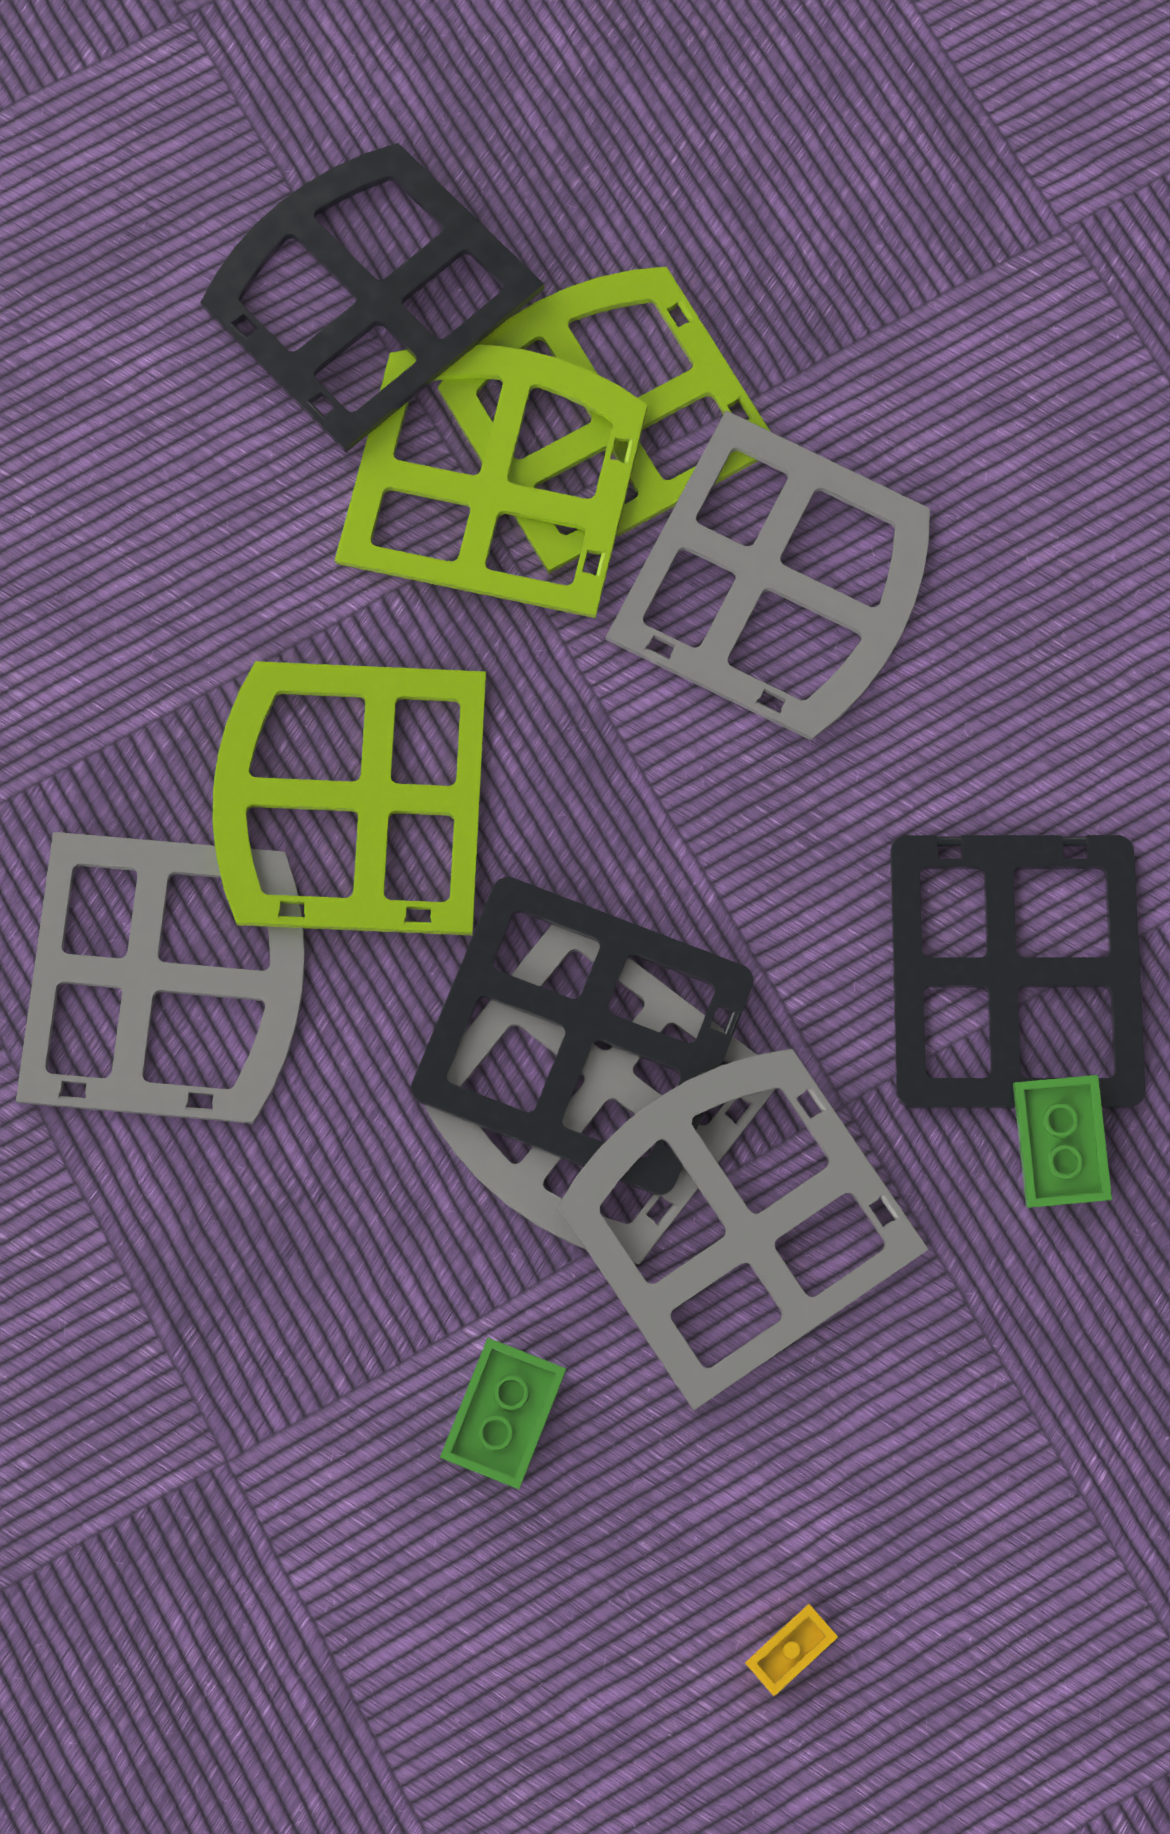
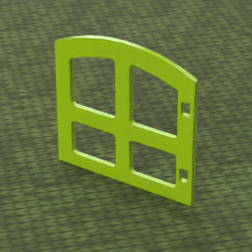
M667 267L629 270L597 277L567 287L513 315L478 343L481 345L526 349L535 341L540 340L547 345L553 357L597 374L570 330L569 324L597 313L621 307L652 303L656 306L693 367L687 372L638 397L648 406L643 430L704 397H711L723 415L725 411L732 413L729 408L739 402L749 417L747 421L770 431ZM679 306L689 323L678 327L669 311ZM444 379L438 386V391L481 463H483L493 422L478 399L477 393L490 379ZM585 407L592 419L589 424L523 459H516L514 457L508 477L509 482L536 488L538 485L605 451L612 423ZM615 442L613 455L616 460L624 463L629 442ZM639 442L630 482L638 496L624 504L616 538L675 507L695 467L671 480H665L660 476ZM739 451L732 452L714 485L755 464L758 460ZM514 516L548 574L580 557L585 537L584 531L577 529L568 535H563L558 531L555 524Z
M477 344L434 381L444 379H495L503 383L480 472L476 475H469L397 460L394 456L408 401L368 434L334 561L336 564L596 618L648 406L612 381L562 359L524 349ZM407 350L390 353L380 391L415 363L416 359ZM534 388H541L569 399L612 423L596 493L592 498L586 499L509 482L508 477L529 395ZM616 441L629 442L624 463L611 459ZM396 491L469 507L470 513L458 558L455 561H445L373 545L372 539L385 493ZM503 514L584 531L585 537L574 581L570 585H561L488 569L486 563L498 518ZM588 553L601 554L596 576L583 572Z
M255 661L238 692L226 722L217 756L213 785L212 823L216 858L224 892L237 925L473 936L486 671ZM278 695L359 697L365 701L361 775L357 781L253 777L250 774L256 746L264 723ZM403 699L450 701L459 704L457 774L453 785L398 784L392 781L395 708L398 701ZM253 807L355 812L358 815L352 895L347 898L268 895L263 893L254 867L247 823L248 810ZM391 815L450 816L454 820L450 897L447 901L389 900L385 897L388 825ZM281 904L304 905L305 917L279 916ZM407 909L431 910V922L405 921Z

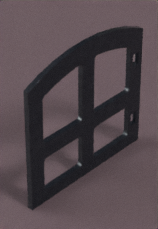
M395 143L367 152L333 167L307 182L279 202L234 247L215 274L200 303L206 312L347 453L543 291L545 287L544 283L422 165L399 143ZM387 181H394L443 228V231L389 276L378 280L316 220V217L339 202ZM288 239L298 241L356 299V302L302 347L293 352L288 351L240 303L255 277ZM470 255L503 287V290L447 337L437 339L403 304L460 256ZM244 319L256 329L249 338L235 326ZM375 326H383L416 361L357 411L350 412L315 377L322 369ZM320 397H323L334 408L326 417L312 404Z

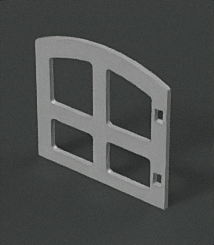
M725 411L605 640L812 741L839 720L864 694L883 669L899 642L914 608L924 574L929 543L930 508L733 413ZM734 451H739L785 473L788 478L755 543L751 546H744L700 525L696 520L727 459ZM821 491L894 527L889 572L878 606L870 607L782 564L780 558L816 492ZM684 550L733 573L736 578L702 644L696 648L646 625L643 621L677 554ZM766 591L773 592L857 633L861 638V641L847 660L807 700H799L730 666L728 663V658L761 595ZM653 638L673 647L670 659L647 648ZM763 692L784 701L781 713L758 702Z
M53 832L16 1102L254 1124L273 1093L288 1058L297 1028L304 988V928L268 927L270 966L264 971L162 962L159 955L169 880L176 874L221 878L215 846ZM251 849L254 867L262 892L268 895L298 896L296 883L286 853L283 851ZM80 866L137 872L128 951L123 958L75 955L64 952L73 876L75 869ZM281 904L279 916L302 917L300 904ZM63 984L118 988L122 991L112 1072L107 1078L51 1074L47 1070L57 993L59 987ZM158 993L257 1000L265 1003V1010L254 1044L232 1088L220 1089L145 1081L144 1072L154 997ZM64 1083L86 1085V1098L61 1096ZM190 1094L213 1096V1109L187 1107Z
M551 925L512 973V976L543 987L569 953L579 952L594 963L600 946L594 940ZM628 958L618 982L644 1002L643 1009L632 1022L660 1033L668 1025H675L696 1040L705 1015ZM491 1000L466 1030L447 1079L450 1083L463 1087L512 1026H518L555 1055L558 1053L565 1031L560 1026ZM712 1021L710 1028L723 1033L724 1029ZM732 1037L723 1062L728 1064L757 1054L735 1037ZM594 1044L581 1072V1075L584 1077V1083L571 1098L562 1123L566 1128L582 1134L608 1101L614 1100L633 1115H636L662 1095L633 1073L634 1067L641 1059L640 1057L615 1047L609 1050H602ZM776 1089L741 1097V1099L751 1105L736 1124L725 1114L737 1099L725 1103L709 1124L698 1125L696 1131L717 1163L725 1156ZM424 1105L434 1125L455 1155L486 1188L507 1206L536 1226L570 1244L585 1249L557 1207L562 1198L547 1191L543 1186L546 1178L562 1158L532 1148L520 1163L513 1164L492 1143L481 1127ZM682 1166L672 1191L665 1195H653L633 1222L624 1224L603 1217L634 1264H641L697 1192L698 1187L684 1166ZM662 1197L673 1205L660 1222L655 1224V1221L648 1217L647 1214Z
M793 1049L754 1055L721 1065L687 1080L658 1097L624 1123L597 1150L578 1173L557 1206L693 1411L929 1250ZM771 1089H780L826 1155L828 1165L825 1169L760 1213H752L694 1129L692 1119L698 1114L729 1101ZM806 1090L822 1112L811 1119L796 1099L805 1093ZM664 1140L669 1144L723 1224L725 1235L658 1282L650 1284L643 1278L601 1215L600 1206L631 1166L657 1141ZM849 1193L855 1198L883 1239L884 1247L879 1253L816 1296L810 1297L804 1292L775 1249V1242L785 1233L841 1195ZM879 1197L895 1219L885 1226H882L870 1208V1205L876 1202ZM741 1263H747L751 1266L780 1309L781 1318L778 1322L714 1366L706 1368L702 1366L672 1321L671 1313L675 1308Z

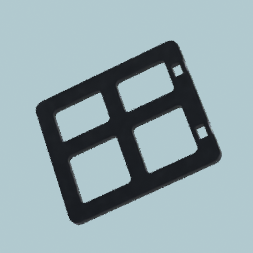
M904 835L898 837L890 849L896 1095L899 1102L908 1108H1015L1013 1083L1058 1079L1026 1078L1021 1073L1018 990L1024 987H1103L1110 992L1114 1074L1110 1078H1098L1102 1108H1133L1137 1106L1145 1096L1135 856L1131 841L1121 835ZM960 846L961 859H938L937 847ZM1063 846H1086V859H1064ZM978 869L983 873L986 930L985 956L927 957L923 954L920 872L922 870ZM1017 869L1102 870L1105 874L1108 955L1106 957L1019 956L1016 951L1014 871ZM926 988H983L988 994L990 1075L988 1077L931 1078L926 1074L923 992Z
M513 877L501 878L494 884L421 1059L412 1081V1094L423 1105L584 1167L604 1142L566 1128L562 1120L591 1047L595 1043L601 1042L672 1069L680 1075L679 1086L689 1079L722 1065L752 989L753 975L746 966ZM515 914H526L594 940L599 944V951L583 991L578 998L566 997L494 968L493 963L511 919ZM629 957L641 958L713 987L714 995L694 1042H683L613 1015L608 1011V1005L626 960ZM482 998L493 1000L562 1027L565 1031L564 1038L537 1105L531 1112L519 1110L450 1083L447 1079L476 1004ZM717 1008L731 1012L723 1033L710 1028ZM703 1113L694 1116L692 1119V1125L695 1130L698 1128ZM659 1140L655 1143L652 1153L648 1157H640L619 1181L654 1195H665L674 1188L683 1165L673 1150L664 1146L665 1141Z

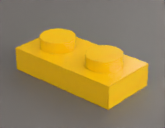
M807 1604L744 1663L766 1689L775 1696L832 1644L838 1636L812 1606Z

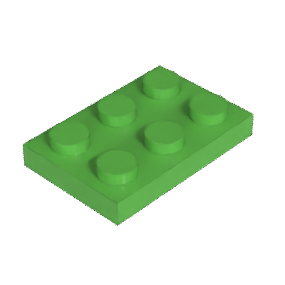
M1098 1075L1013 1083L1026 1208L1112 1200Z
M487 1338L440 1458L520 1490L563 1381L566 1368Z

